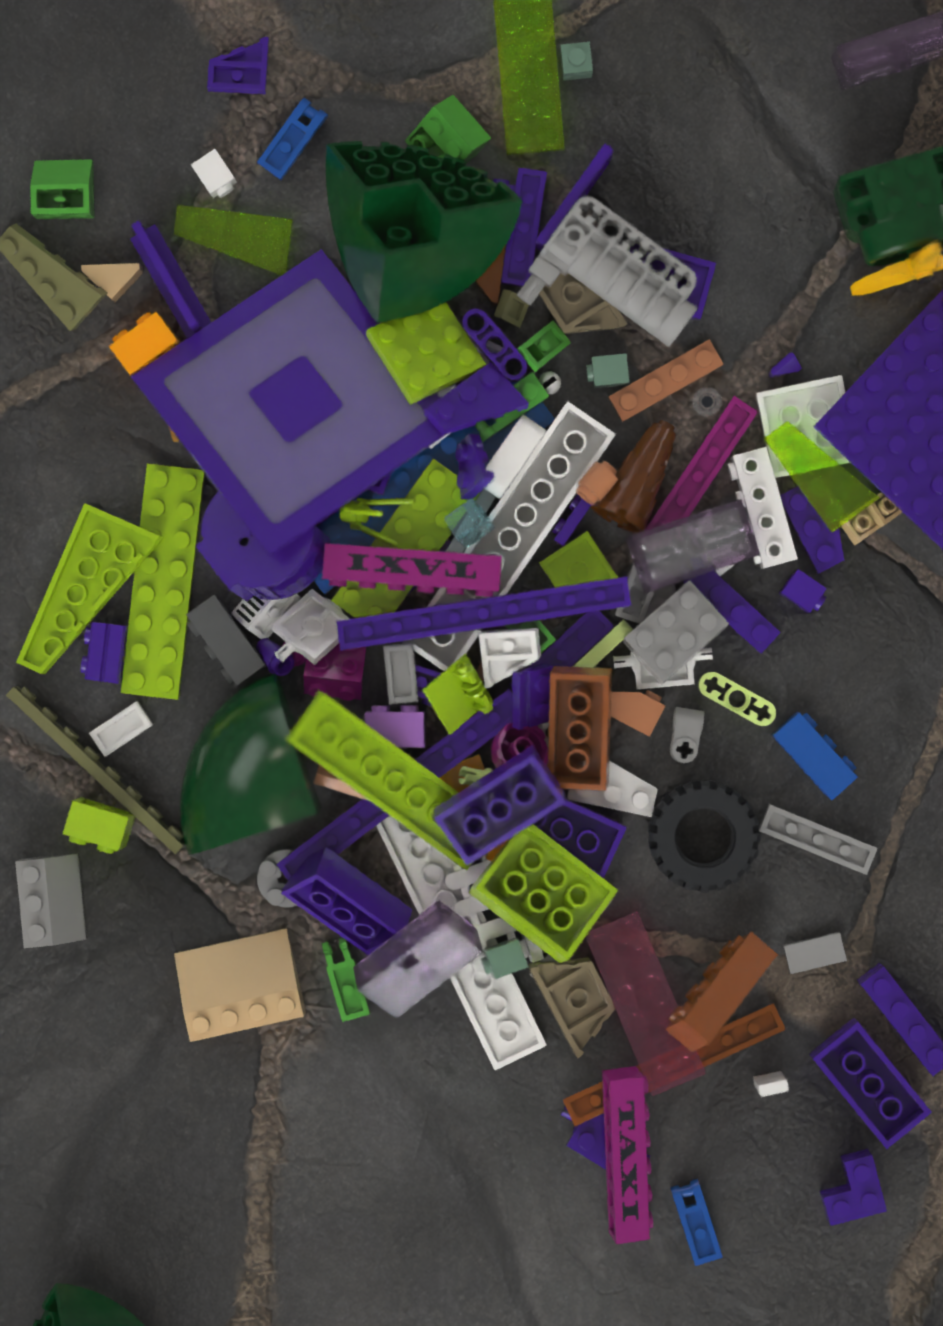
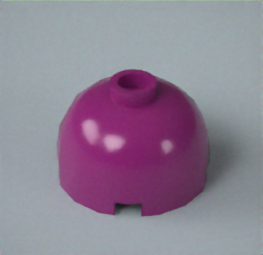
M512 723L505 725L492 740L491 757L495 767L498 768L532 745L547 765L548 748L544 740L547 738L545 733L538 726H526L522 730H518L512 727Z

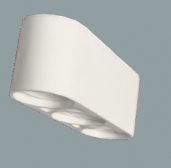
M522 415L486 466V471H493L494 480L484 489L500 499L547 430L525 415Z

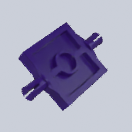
M562 1110L560 1115L572 1121L569 1114ZM603 1113L575 1126L566 1146L606 1170Z

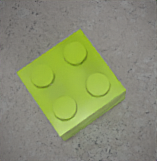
M80 797L72 800L63 834L70 836V842L79 845L94 843L97 844V850L113 854L114 851L117 852L127 847L135 816L129 811Z

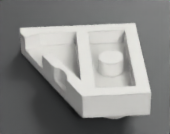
M538 628L488 630L479 633L485 688L492 687L497 682L512 675V672L528 666L541 657Z

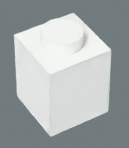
M213 149L191 164L213 198L217 195L222 198L233 191L234 187L232 185L237 183L216 149Z

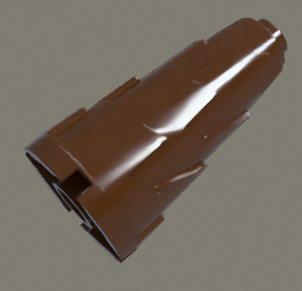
M659 420L658 423L653 422L651 427L645 431L634 449L626 455L615 474L618 481L601 502L597 501L591 506V509L598 516L609 523L613 520L618 523L617 527L639 535L644 533L657 502L656 496L666 475L664 471L677 436L674 432L675 427L672 424Z

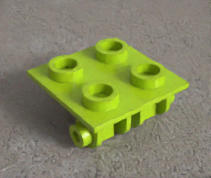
M466 654L461 656L422 690L449 735L456 731L477 711L487 714L493 710V700Z

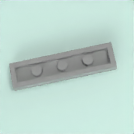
M771 804L768 805L759 827V831L865 875H867L878 849Z

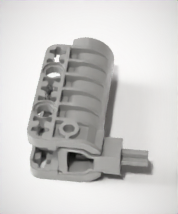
M583 197L576 202L529 268L528 273L531 276L517 294L522 301L531 306L545 285L550 288L560 273L565 277L569 273L667 347L671 346L697 310L694 305L687 301L696 285L695 273L592 197ZM589 209L593 211L592 216L588 215L586 218L581 216L582 211L587 212ZM596 221L599 222L598 228H595V225H593ZM607 226H613L618 230V234L609 237L603 232V229ZM623 235H627L626 237H628V239L626 241L623 240L621 246L618 245L619 243H621ZM635 244L640 246L639 251L636 250L634 253L628 251L630 246L633 247ZM647 252H650L646 259V262L643 263L641 258L643 256L645 257ZM659 260L664 263L665 270L656 272L651 268L650 263ZM673 269L675 274L670 276L669 281H667L666 278L670 270ZM683 278L687 282L686 285L682 286L680 289L676 285L677 282L681 281Z

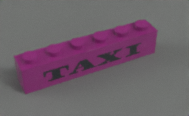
M325 544L322 579H329V585L347 587V581L359 582V588L376 589V583L388 584L387 590L405 591V585L417 586V592L434 593L435 587L446 588V594L464 595V589L476 590L475 596L493 597V591L500 592L502 556Z
M636 1066L602 1070L609 1234L616 1244L650 1240L649 1229L653 1228V1216L651 1211H649L648 1203L652 1201V1189L650 1184H648L647 1176L651 1174V1162L649 1157H647V1148L650 1147V1135L648 1130H646V1121L649 1120V1108L647 1103H645L644 1094L648 1093L647 1077L643 1076Z

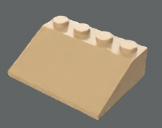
M287 928L174 953L183 1013L190 1042L304 1017L306 1013Z

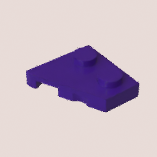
M468 434L457 445L455 450V458L459 463L457 486L460 488L461 499L472 500L494 480L493 471H486L484 463H487L489 459L483 449L480 435Z

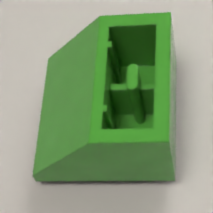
M451 95L429 111L405 142L408 145L428 148L430 155L444 158L445 154L466 161L467 164L481 151L491 137L458 99Z
M93 159L41 160L34 162L30 184L32 216L36 219L94 218Z

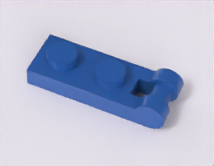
M306 98L299 102L257 161L258 165L281 181L328 117V114L320 109L318 111L311 106L312 103ZM304 115L312 120L308 126L300 122Z
M698 1179L690 1181V1184L679 1187V1185L670 1187L695 1266L723 1258ZM694 1195L696 1203L685 1206L683 1198Z

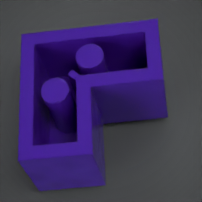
M865 1149L840 1156L847 1184L819 1191L830 1226L887 1212L871 1152Z

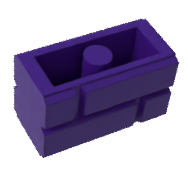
M92 622L91 627H86L84 644L89 645L88 655L83 656L81 661V673H85V680L122 684L128 626Z

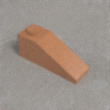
M649 690L646 691L645 695L641 692L611 691V717L649 737L666 705L660 703L662 700L661 696Z

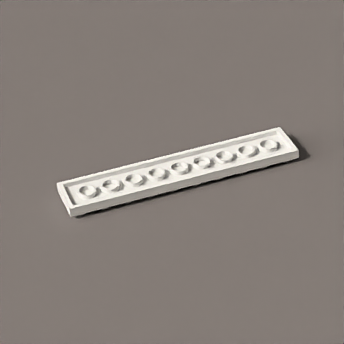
M391 816L379 823L376 827L431 940L451 924H455L462 934L465 929L472 927L469 916L461 918L455 915L453 911L454 904L463 899L460 889L450 890L444 884L445 876L454 872L452 866L457 864ZM483 911L477 913L480 924L487 922ZM462 938L439 957L494 1070L547 1046L513 973L494 979L492 976L486 975L485 972H476L472 968V960L475 956L481 954L479 945H468ZM496 938L486 941L487 947L498 944Z

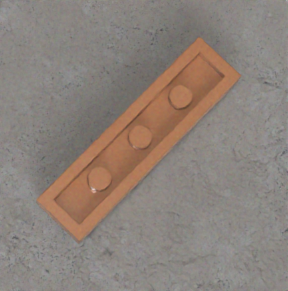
M709 339L615 392L608 398L619 418L624 422L724 364Z

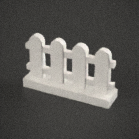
M486 855L481 856L482 862L471 865L468 870L461 869L459 865L452 866L454 872L447 874L444 878V884L448 889H460L463 899L454 904L453 911L458 917L465 918L469 916L472 927L464 930L463 940L468 945H479L481 954L475 956L472 960V968L478 973L485 972L480 958L485 957L483 949L488 948L486 941L505 934L508 940L516 938L514 934L516 929L500 917L480 924L477 913L489 908L468 893L467 886L474 884L491 862L485 858ZM521 934L523 940L519 942L525 958L529 957V960L533 963L543 960L544 956L541 948Z

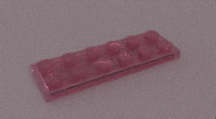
M638 911L589 931L585 936L642 1075L647 1077L651 1096L705 1075L706 1072L697 1051L691 1052L665 1030L671 1022L668 1017L677 1007V1003Z

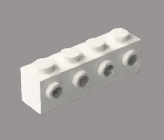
M767 447L732 456V463L727 464L731 480H737L739 491L735 492L739 508H744L747 519L743 520L747 537L752 536L755 547L751 548V554L755 565L760 564L761 569L796 560V551Z

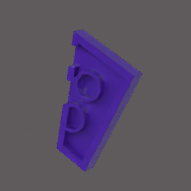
M490 362L427 407L424 415L442 435H446L474 426L479 421L489 418H500L505 413L514 410L519 412L528 409L529 402Z
M829 470L780 495L784 511L817 574L844 561L832 478Z

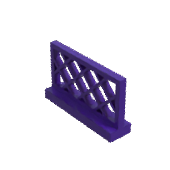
M137 221L131 225L136 235L130 238L185 336L189 338L210 324L211 320L157 226L154 224L146 229L140 221Z

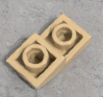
M880 492L838 521V523L852 543L856 545L900 515L902 511Z

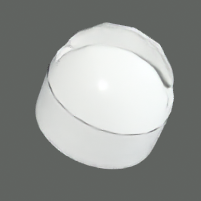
M552 371L544 372L538 379L541 385L553 376L557 380L545 389L548 395L557 393L561 387L560 377Z

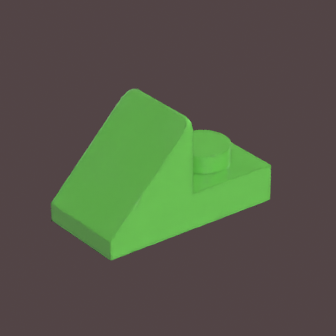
M552 320L517 350L534 372H536L571 342Z

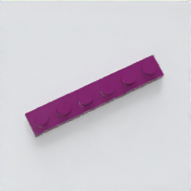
M733 396L637 542L651 551L670 546L757 415V410Z

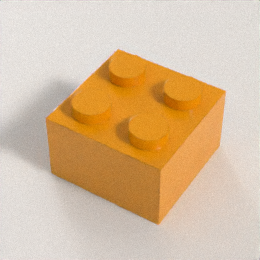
M150 312L144 314L136 321V327L129 332L125 329L112 338L114 343L109 347L131 376L181 343L163 317L157 312L154 314Z

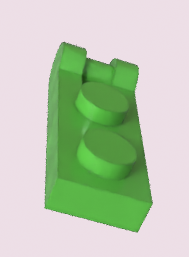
M533 372L513 385L529 402L528 409L505 413L503 417L494 419L496 423L490 427L485 420L476 422L474 426L480 433L478 435H480L482 442L490 439L549 397Z

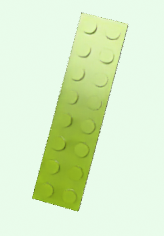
M147 463L140 527L164 538L134 571L121 693L179 700L188 628L186 623L189 619L186 614L190 610L205 480L203 470Z
M319 691L286 738V741L461 868L468 870L472 863L466 865L434 819V809L459 792L326 694Z

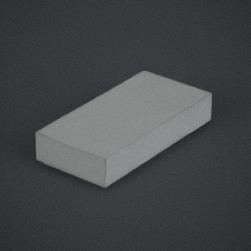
M413 643L383 646L389 704L418 702Z
M840 932L783 945L790 974L847 961Z

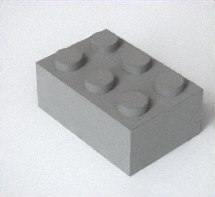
M689 580L623 639V643L662 685L725 630L729 623Z

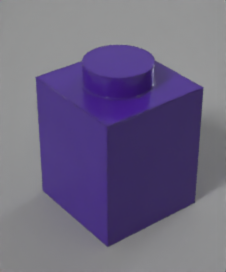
M795 569L779 594L806 613H810L812 609L818 611L827 598L823 595L827 588L801 570Z

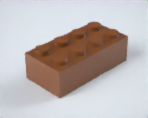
M554 666L550 673L548 769L562 789L606 791L610 759L612 668Z
M752 932L742 937L738 935L733 941L729 940L719 951L721 957L717 962L710 963L702 973L705 978L699 985L694 984L687 992L685 997L688 1000L682 1007L677 1006L669 1015L668 1019L671 1022L665 1030L691 1052L711 1043L778 955Z

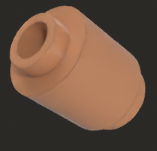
M606 461L602 463L595 462L578 482L579 487L575 490L576 493L592 506L597 501L601 502L618 481L615 476L617 473L616 469Z

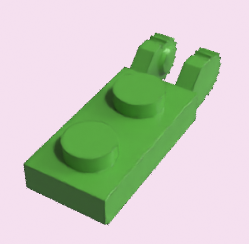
M341 937L339 938V946L343 952L344 961L334 962L333 950L329 942L322 943V948L342 1022L369 1015L371 1012L355 959L352 958L347 940Z

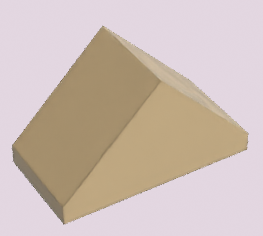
M140 263L81 265V271L98 287L108 292L107 296L116 302L143 274V267Z

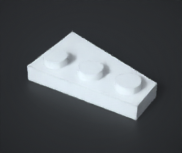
M609 760V783L606 791L569 789L567 799L652 817L658 789Z

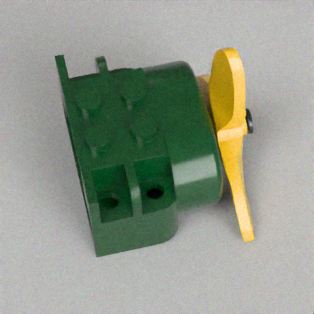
M943 146L839 175L833 194L847 238L852 242L860 244L864 261L867 265L883 266L892 264L854 282L850 286L851 294L853 296L866 295L892 286L901 285L917 279L918 285L935 280L933 272L943 269V255H940L941 249H943Z

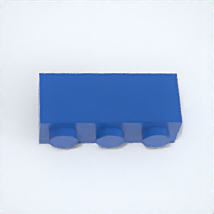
M795 712L771 736L825 796L833 800L858 778L853 772L857 768L846 756L843 758L838 756L834 751L837 748L836 744L826 734L823 737L819 735L814 729L818 725L809 714L805 713L802 716L800 712Z

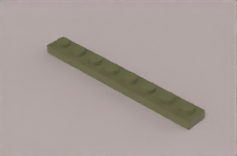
M16 686L6 694L12 702L174 854H177L185 846V842L182 840V832L174 825L168 827L161 820L164 816L154 806L150 805L147 807L141 802L142 795L131 785L128 788L119 781L121 775L111 766L105 768L98 761L100 758L98 753L90 746L84 748L76 741L79 736L70 727L66 726L63 728L56 722L58 716L47 706L42 709L35 702L37 697L25 686L22 689Z

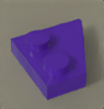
M269 37L260 38V42L246 48L241 46L232 50L227 55H219L210 59L207 82L208 92L266 94Z

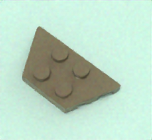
M560 273L550 288L545 285L539 293L542 301L564 334L618 329L628 325L619 310L569 273L566 277Z
M589 958L569 959L562 963L557 961L530 963L528 969L570 1048L577 1058L581 1057L584 1053L582 1049L591 1036L595 1037L598 1034L602 1023L610 1017L616 1008L592 961Z

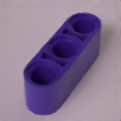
M471 309L467 311L463 318V329L468 337L509 382L513 383L522 380L527 370V363L524 357L483 310ZM475 316L480 317L484 321L482 329L477 331L471 330L467 325L468 320ZM499 339L503 344L502 350L498 353L490 352L486 347L489 340ZM510 361H517L521 364L522 371L517 375H510L505 370L506 364Z

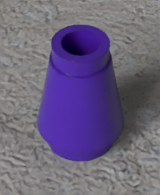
M263 638L257 643L256 650L259 652L269 672L278 676L287 675L294 667L293 654L289 655L284 662L280 661L275 656V652L282 646L269 638Z

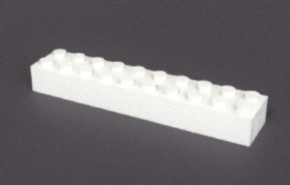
M568 401L464 552L465 554L502 556L500 592L493 591V597L507 595L576 494L575 490L579 487L578 482L591 466L598 462L616 435ZM440 587L427 607L491 597L475 596L476 590L464 589V595L446 594V588ZM483 629L405 640L403 643H413L415 652L445 671L468 652Z

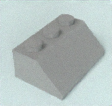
M79 854L25 858L15 861L24 948L53 946L86 940Z

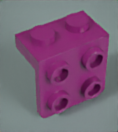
M338 643L315 665L306 658L304 694L316 697L320 691L329 697H339L343 700H361L367 646L340 650V644Z

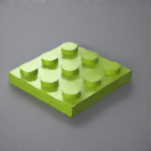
M446 302L416 315L382 322L367 329L366 332L368 340L410 405L469 378L487 365Z

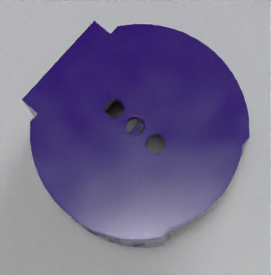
M218 491L205 511L201 526V535L204 539L196 545V548L228 589L245 601H249L253 596L265 600H278L301 592L317 578L323 569L325 544H330V538L315 525L269 557ZM243 538H248L249 540L246 546H241Z

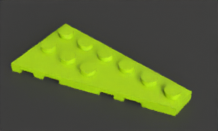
M84 503L16 663L45 675L164 537Z

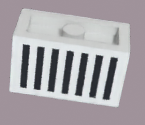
M295 594L283 599L265 600L253 596L249 601L242 599L231 615L258 638H269L273 633L272 624L295 605L301 597Z

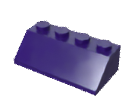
M327 847L309 855L281 891L282 895L367 955L403 938L413 910Z

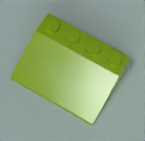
M531 824L509 838L481 873L468 893L557 962L562 963L570 959L618 890L539 828Z

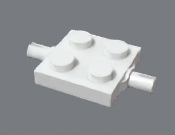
M311 589L272 624V631L285 641V644L275 652V656L284 662L295 651L302 654L315 665L339 643L336 621L348 620L349 618L344 615L341 607Z
M711 647L703 648L662 685L632 652L627 656H613V662L625 661L624 663H614V669L632 668L635 674L636 689L638 690L695 684L693 672L695 661L713 660V655H701L702 653H712Z

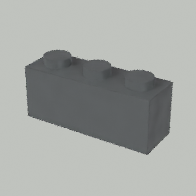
M214 594L186 614L190 620L186 623L196 637L201 635L207 644L203 648L212 660L218 658L223 665L220 671L230 684L235 682L236 685H240L266 666L259 652L218 595Z

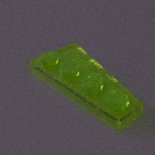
M177 205L174 235L282 276L287 272L293 220Z
M785 421L763 438L830 532L837 530L879 499L874 492L870 491L856 477L816 446L814 442L789 421Z

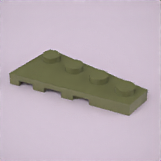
M17 223L9 226L0 237L1 253L69 331L76 329L108 294L101 287L96 288L89 283V278L80 271L77 273L73 271L59 255L54 256L48 252L42 242Z

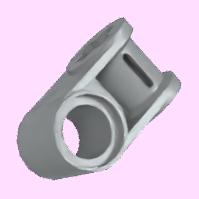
M675 707L672 721L670 754L676 762L689 763L696 758L704 724V711ZM683 742H686L687 748L691 749V754H686L683 759L681 758V753L676 752V748L682 746Z

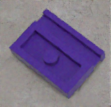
M544 663L525 668L521 672H512V727L522 730L526 726L533 727L549 722L550 673L553 666Z

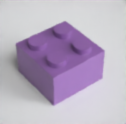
M390 705L371 706V711L365 712V724L396 747H425V711H419V705H402L401 711H390Z

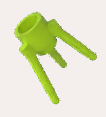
M357 498L356 501L351 500L341 507L340 519L342 522L350 523V529L359 530L392 546H397V541L362 525V523H366L369 516L381 517L383 515L382 511L370 509L369 506L414 504L415 499Z

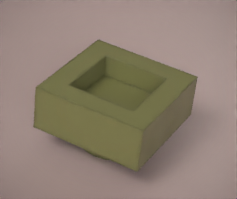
M504 289L494 317L520 328L529 304L522 301L513 291Z

